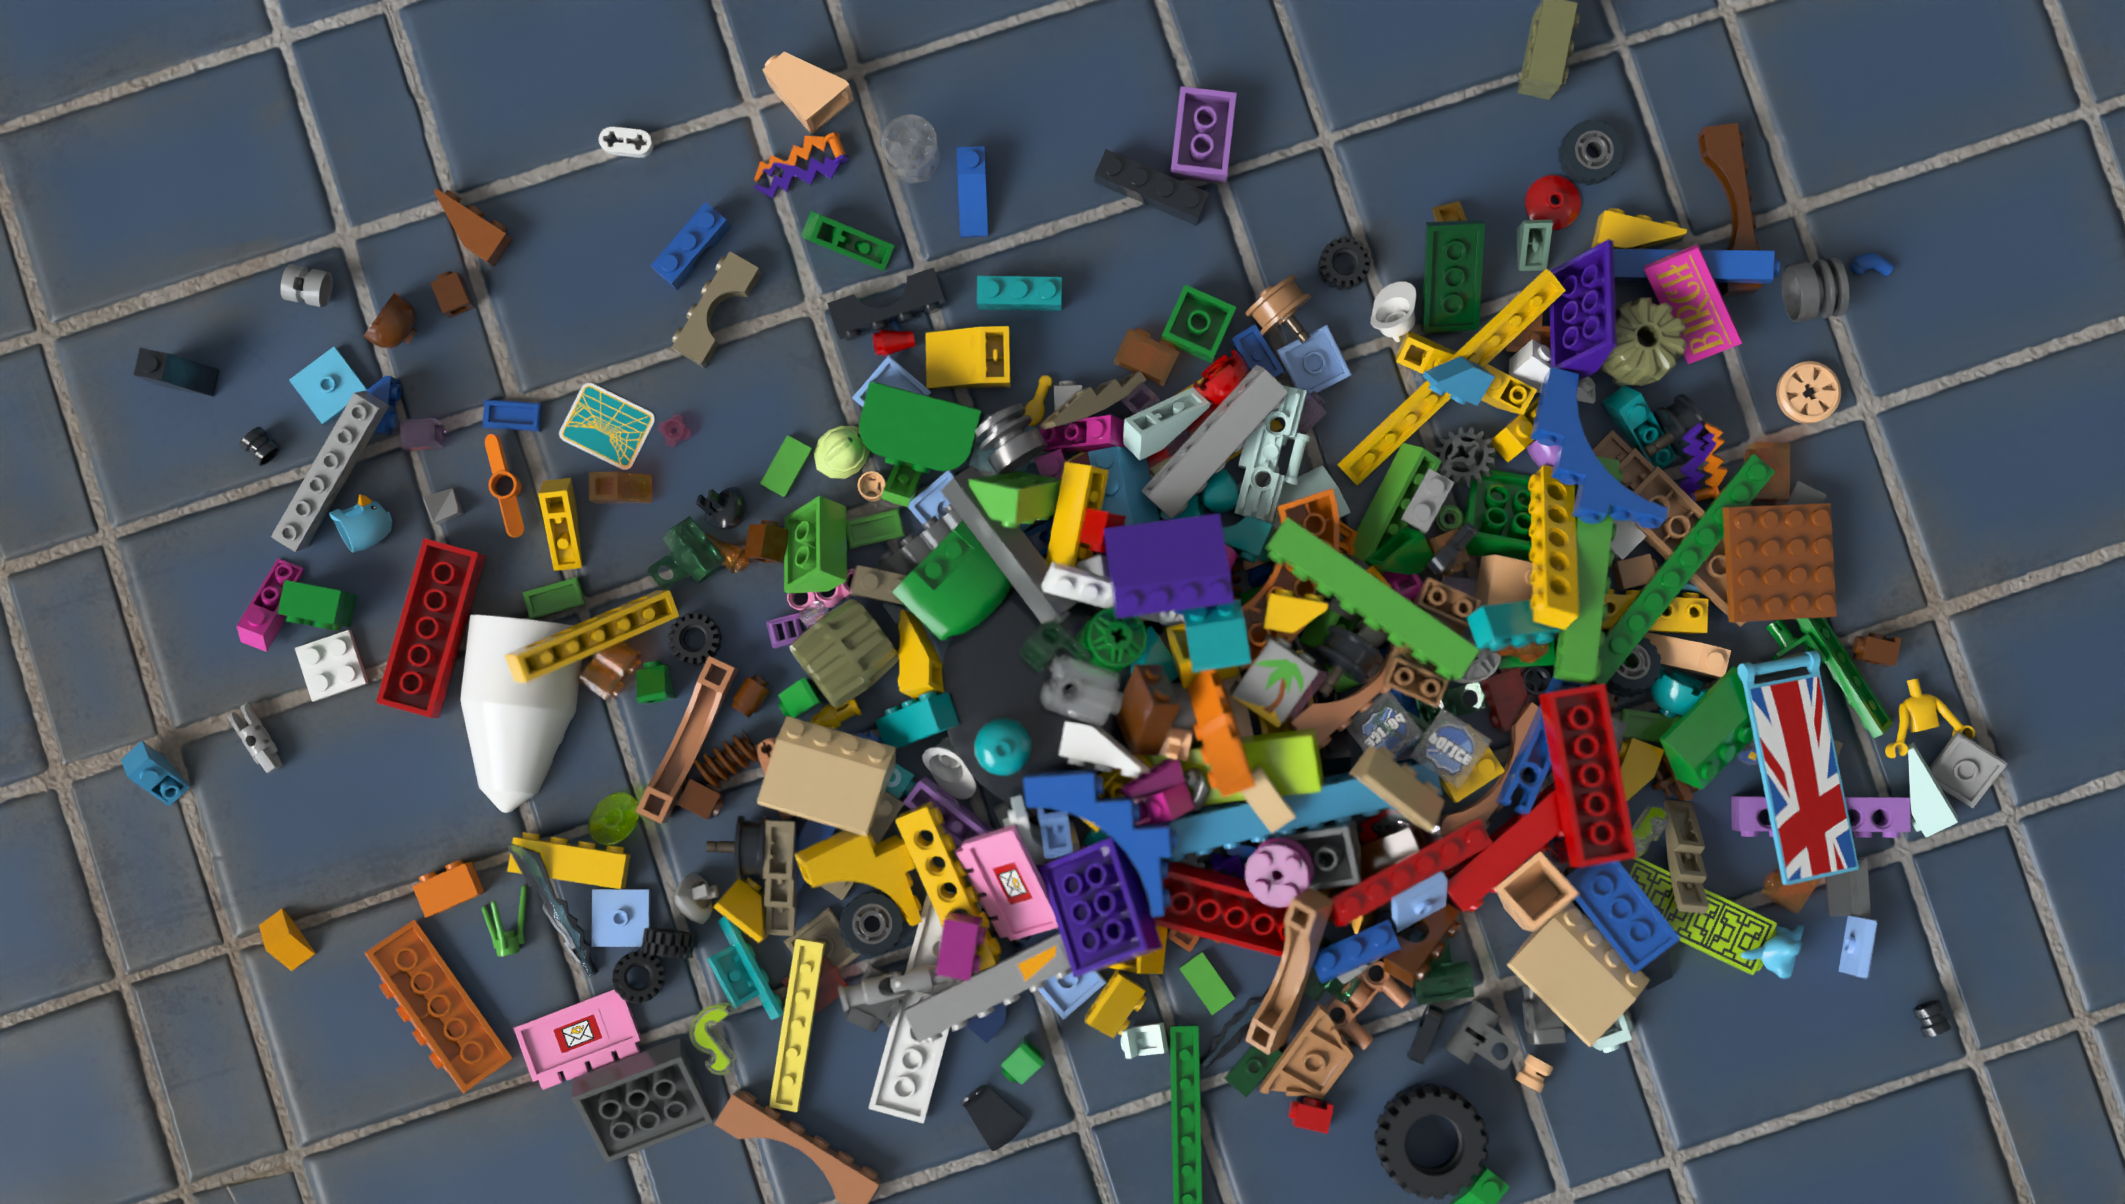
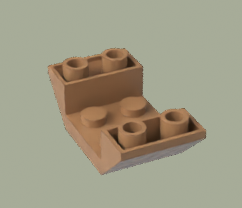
M1427 578L1411 603L1461 637L1463 629L1470 627L1467 617L1478 609L1481 601L1431 578ZM1393 644L1387 659L1384 685L1429 705L1438 707L1448 680L1439 676L1435 672L1437 668L1429 662L1425 665L1411 656L1413 651L1403 645L1400 648Z

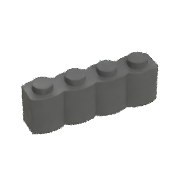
M949 504L944 508L947 512L940 519L933 516L922 525L925 529L917 536L912 532L900 542L903 546L895 553L890 549L879 557L878 561L881 564L875 569L908 576L963 519L953 506Z

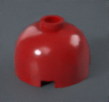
M1236 350L1231 351L1233 356L1230 358L1224 354L1210 364L1201 373L1204 379L1200 384L1197 381L1194 382L1193 388L1208 402L1220 405L1248 375L1249 367Z

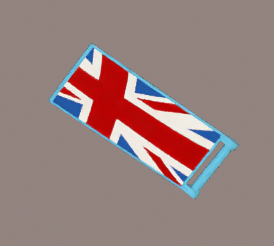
M1815 650L1807 651L1801 656L1758 664L1747 662L1738 666V675L1744 685L1784 885L1855 871L1859 868L1819 671L1820 655ZM1805 666L1809 672L1808 675L1754 685V677L1756 675Z

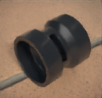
M260 426L248 432L240 442V446L246 452L253 454V459L259 466L268 464L281 450V446L276 441L269 440L267 432Z
M1539 666L1523 670L1518 677V685L1521 691L1532 696L1546 692L1551 681L1550 673L1545 668Z
M1940 1000L1928 1001L1913 1008L1915 1017L1922 1024L1920 1029L1923 1037L1937 1036L1951 1029L1949 1020L1942 1017L1944 1008Z

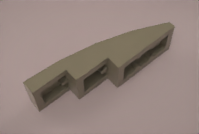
M1141 371L1126 375L1120 382L1113 379L1101 383L1094 391L1091 387L1076 391L1040 427L1044 430L1065 425L1103 411L1128 396L1147 379Z
M1666 800L1664 802L1667 857L1677 909L1682 912L1705 914L1709 908L1703 886L1707 874L1701 857L1705 844L1693 803Z
M766 821L763 879H766L764 907H767L765 934L796 935V822Z

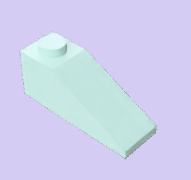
M1193 387L1124 419L1123 444L1139 460H1142L1163 450L1210 407V403Z
M1914 742L1909 744L1908 758L1912 813L1910 821L1917 832L1922 830L1925 837H1928L1958 823V816Z

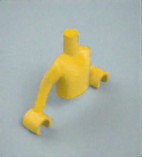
M1918 678L1908 680L1907 684L1911 697L1899 705L1900 722L1896 742L1889 743L1886 746L1885 753L1889 758H1895V747H1897L1899 755L1904 756L1907 754L1908 747L1905 744L1908 726L1910 733L1939 727L1936 709L1954 728L1952 737L1957 731L1960 733L1964 731L1965 736L1973 739L1975 730L1972 726H1964L1939 698L1931 694H1922Z

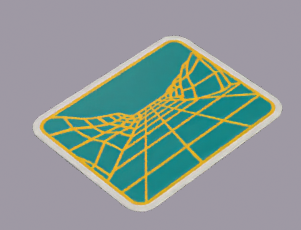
M586 383L581 387L560 429L559 436L563 441L620 469L627 470L632 467L654 424L655 417L652 412L592 383Z

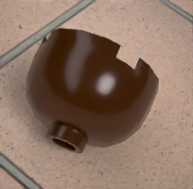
M396 292L393 293L363 337L371 343L387 349L396 348L403 341L409 344L418 331L413 328L417 319L413 306Z

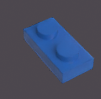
M1255 324L1231 338V342L1237 352L1247 363L1249 371L1258 365L1274 378L1284 373L1282 366Z

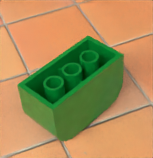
M870 381L860 417L859 433L864 445L873 453L884 456L886 463L902 466V462L913 464V470L929 473L930 469L948 471L959 467L968 458L981 410Z

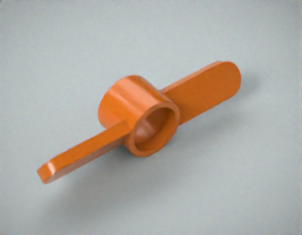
M489 434L485 438V447L493 474L488 483L489 491L494 497L498 498L507 534L510 537L517 538L524 532V525L517 497L522 489L521 482L518 477L509 473L501 438L497 434ZM506 476L511 477L514 482L513 490L506 496H500L496 489L498 481Z

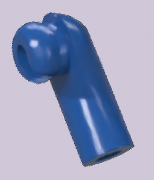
M1876 253L1858 255L1854 258L1855 262L1851 264V270L1858 275L1864 274L1866 269H1875L1885 277L1895 267V265Z

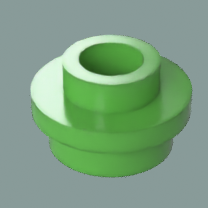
M1454 505L1441 507L1435 517L1437 527L1445 533L1456 532L1461 528L1464 521L1462 511ZM1446 514L1453 516L1454 521L1452 524H1447L1444 521Z

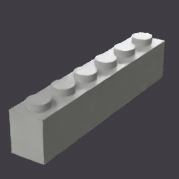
M1256 365L1141 491L1171 519L1175 515L1181 514L1186 509L1189 499L1194 494H1199L1206 487L1207 480L1212 474L1221 471L1226 465V459L1233 452L1239 451L1244 446L1245 438L1252 431L1258 430L1264 424L1268 413L1271 410L1277 409L1284 402V396L1288 391L1264 368Z

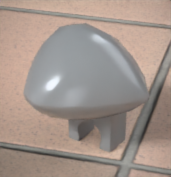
M692 872L686 875L678 885L674 895V902L684 916L698 924H704L709 919L713 910L712 899L719 896L717 885L709 887L708 882L696 872Z

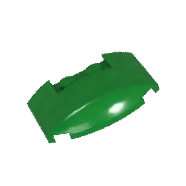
M962 520L892 593L942 641L948 639L947 637L963 634L984 621L1001 604L1011 589L1012 584Z

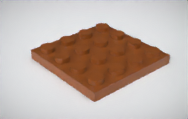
M1831 503L1723 508L1729 622L1837 617Z

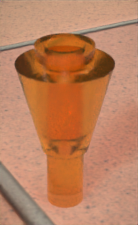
M707 532L702 536L701 542L714 550V553L732 574L737 571L741 572L747 567L750 559L744 558L745 549L723 541L720 542Z

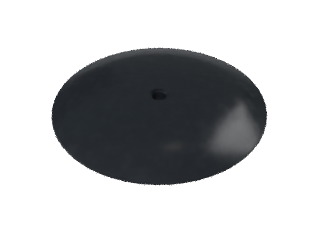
M1012 585L1004 600L993 613L969 631L952 636L949 641L942 666L944 693H949L960 725L947 729V732L959 758L981 785L1010 805V798L1021 795L1026 812L1038 815L1037 807H1026L1024 777L1027 774L1094 770L1095 763L1085 761V766L1068 763V757L1059 756L1065 721L1103 728L1130 751L1114 714L1130 679L1131 664L1116 674L1104 676L1095 674L1085 668L1077 656L1075 648L1077 633L1083 624L1106 608L1075 600L1077 603L1068 610L1071 615L1058 625L1053 621L1044 627ZM1147 619L1143 622L1145 628L1152 626L1156 633H1161L1163 626L1160 623ZM1179 677L1172 681L1171 684L1180 682ZM1066 682L1072 683L1075 687L1073 697H1069L1064 693L1063 688ZM995 718H1010L1018 721L1031 737L1032 752L1029 760L1020 771L1012 775L998 776L987 772L979 764L975 756L974 742L978 731ZM1097 769V776L1103 773L1104 771ZM1068 813L1069 819L1079 818L1072 813Z

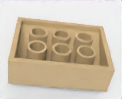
M787 716L777 737L757 804L867 836L896 767V748Z
M1572 902L1568 903L1542 926L1532 932L1507 964L1589 1047L1626 1011L1650 981L1641 970L1635 974L1630 970L1599 929Z

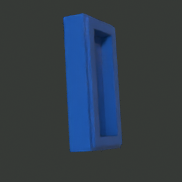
M485 399L482 427L486 429L540 432L543 404Z

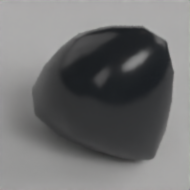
M738 487L726 488L719 494L711 489L708 492L707 498L702 494L697 498L696 504L705 512L704 520L717 529L736 528L747 517L746 501Z

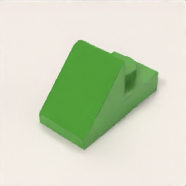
M902 462V466L894 465L883 489L881 499L909 507L910 502L916 496L923 472L913 470V464Z

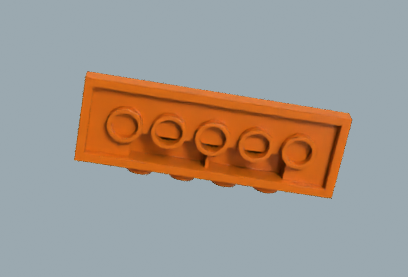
M415 919L365 952L366 957L381 977L383 983L379 987L388 999L394 997L399 1004L396 1011L405 1023L410 1020L416 1028L412 1034L421 1046L427 1044L433 1052L429 1055V1058L438 1070L443 1067L463 1094L513 1059Z

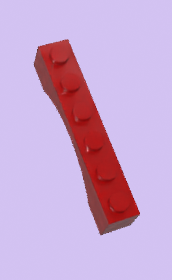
M1478 818L1465 822L1411 855L1361 880V883L1350 885L1328 897L1334 901L1330 915L1335 925L1344 926L1392 900V897L1492 845L1493 843L1481 820Z

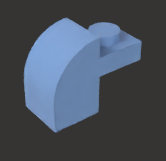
M1037 808L1045 859L1072 854L1073 847L1068 812L1051 808Z

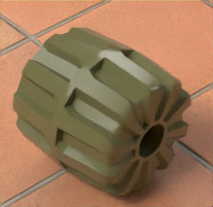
M1651 297L1639 298L1617 306L1615 308L1616 346L1598 369L1599 373H1606L1612 378L1613 384L1621 387L1625 385L1639 387L1657 382L1675 367L1679 358L1684 354L1686 342L1681 338V333L1686 330L1683 319L1675 318L1671 314L1673 307L1668 303L1653 304Z
M854 599L846 601L825 614L822 618H819L789 646L793 656L812 679L815 686L821 691L827 701L836 708L869 689L899 661L898 653L887 636L866 609Z

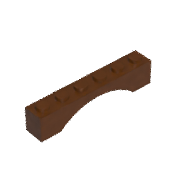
M1738 123L1704 127L1697 134L1701 161L1721 183L1731 211L1732 230L1727 250L1760 251L1759 242L1754 237L1756 218L1750 209L1752 190L1749 185L1747 186L1746 182L1748 163L1742 154L1744 146L1743 132L1739 131ZM1719 283L1722 297L1755 293L1762 288V284Z

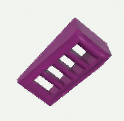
M1172 758L1163 760L1152 767L1149 773H1143L1121 787V794L1134 798L1183 783L1184 778L1180 761Z

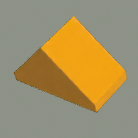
M281 908L259 925L265 950L289 970L294 971L316 954L284 908Z

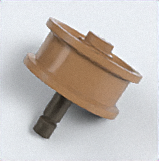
M1294 274L1276 286L1272 284L1260 294L1261 298L1245 314L1247 317H1254L1262 327L1260 333L1263 336L1279 325L1286 323L1303 344L1311 336L1304 330L1294 315L1309 301L1311 295L1309 293L1304 294L1294 282L1296 280Z

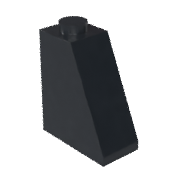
M140 348L134 376L158 386L214 397L220 370L169 353Z

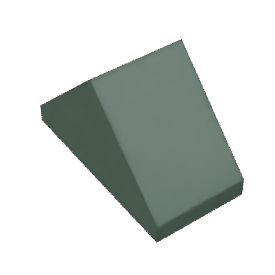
M1524 220L1516 229L1519 271L1547 269L1553 226L1552 220Z

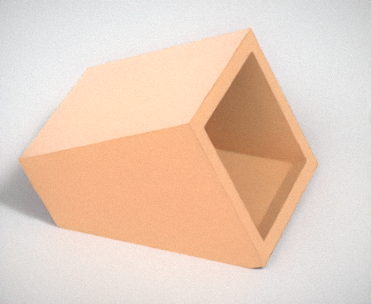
M786 52L779 56L777 54L772 56L765 63L766 67L762 69L769 86L811 135L854 100L850 85L846 80Z
M1538 852L1496 887V891L1507 913L1523 930L1532 932L1537 930L1579 895L1541 852Z

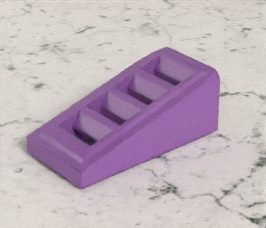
M823 608L766 621L773 649L791 645L802 634L799 620L804 619L806 623L810 617L819 615ZM789 622H793L797 637L792 638L788 625ZM781 624L785 635L784 640H780L777 626Z

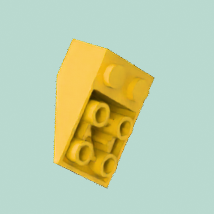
M1009 326L974 327L926 333L927 389L1010 388Z

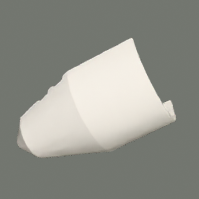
M470 615L460 701L479 788L501 812L509 813L514 811V809L539 792L553 762V757L563 741L566 729L576 713L582 659L527 683L515 682L505 654L574 625Z

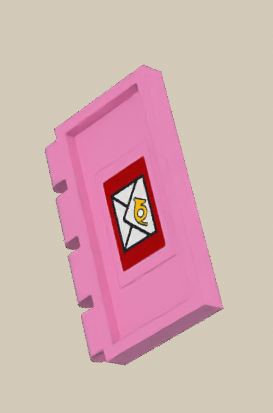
M1016 825L966 839L962 847L956 849L955 852L963 868H972L966 874L976 893L983 892L979 895V899L988 917H993L991 923L999 938L1008 937L1010 941L1058 928L1044 881Z
M615 990L608 991L514 1028L533 1082L539 1080L543 1090L563 1082L560 1071H563L567 1081L588 1073L589 1067L586 1061H590L593 1070L616 1062L613 1053L615 1050L620 1060L640 1053L637 1042L642 1040L629 1002L620 998Z

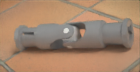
M923 964L913 967L903 976L900 975L902 974L901 972L888 973L864 979L857 985L849 987L840 985L838 990L845 1012L851 1006L863 1003L872 1005L902 997L907 993L905 990L923 992L933 989L935 985L947 982L954 984L956 983V978L940 975L933 976V974H936L937 964L931 966ZM890 977V989L896 995H882L878 989L880 981Z

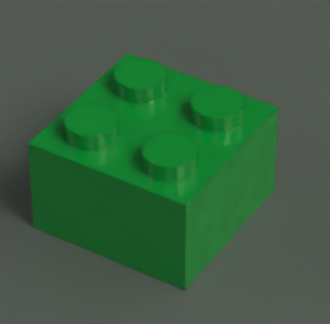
M1184 285L1162 334L1161 342L1212 364L1236 307L1188 285Z
M284 580L277 614L287 615L286 621L313 626V621H315L314 627L340 631L341 626L351 627L357 594Z

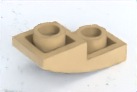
M1259 766L1252 771L1256 787L1241 791V793L1262 822L1273 833L1296 818L1293 809L1278 793L1276 785Z

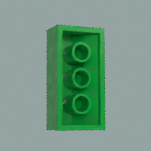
M1733 666L1660 738L1677 780L1702 790L1754 738L1744 685L1738 675V668Z

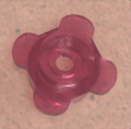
M675 414L671 419L658 425V431L665 437V444L668 447H675L677 442L683 439L688 440L691 436V431L683 424L684 419L681 415ZM673 428L677 429L676 433H672Z

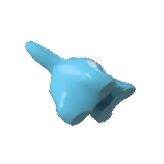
M1799 924L1795 930L1791 931L1776 925L1775 930H1777V934L1775 937L1770 938L1763 947L1742 952L1741 957L1749 960L1760 958L1766 968L1776 973L1780 978H1790L1796 955L1800 951L1802 943L1800 940L1804 926Z

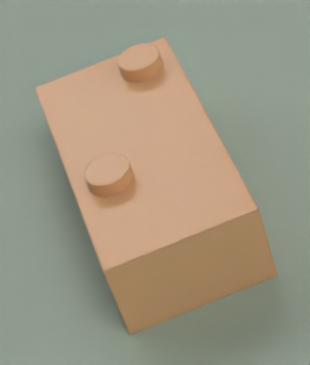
M1499 555L1482 556L1475 598L1481 601L1478 609L1485 605L1531 600L1533 596V588L1530 584L1532 562Z

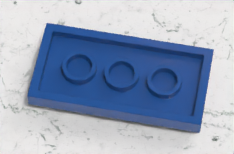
M1619 861L1578 867L1565 877L1570 885L1579 893L1575 898L1576 902L1634 974L1681 939Z

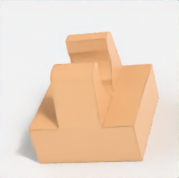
M1171 727L1159 755L1187 761L1194 731Z

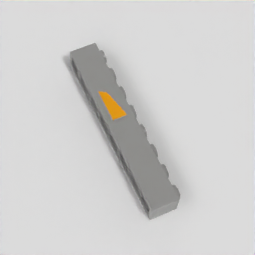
M1060 932L998 962L992 967L974 974L970 981L962 980L905 1008L904 1014L918 1042L926 1040L927 1044L932 1043L943 1037L942 1031L950 1027L953 1031H956L969 1024L968 1018L976 1014L979 1018H982L995 1011L994 1005L1002 1001L1005 1005H1008L1021 998L1020 992L1028 988L1030 992H1034L1046 986L1045 980L1053 976L1058 980L1072 973Z

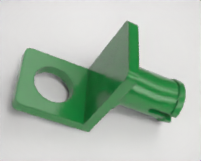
M1776 620V622H1772L1766 627L1780 646V652L1771 658L1773 661L1780 659L1800 645L1804 647L1806 652L1813 650L1818 652L1821 660L1820 666L1827 661L1809 634L1800 639L1798 637L1795 638L1782 620Z

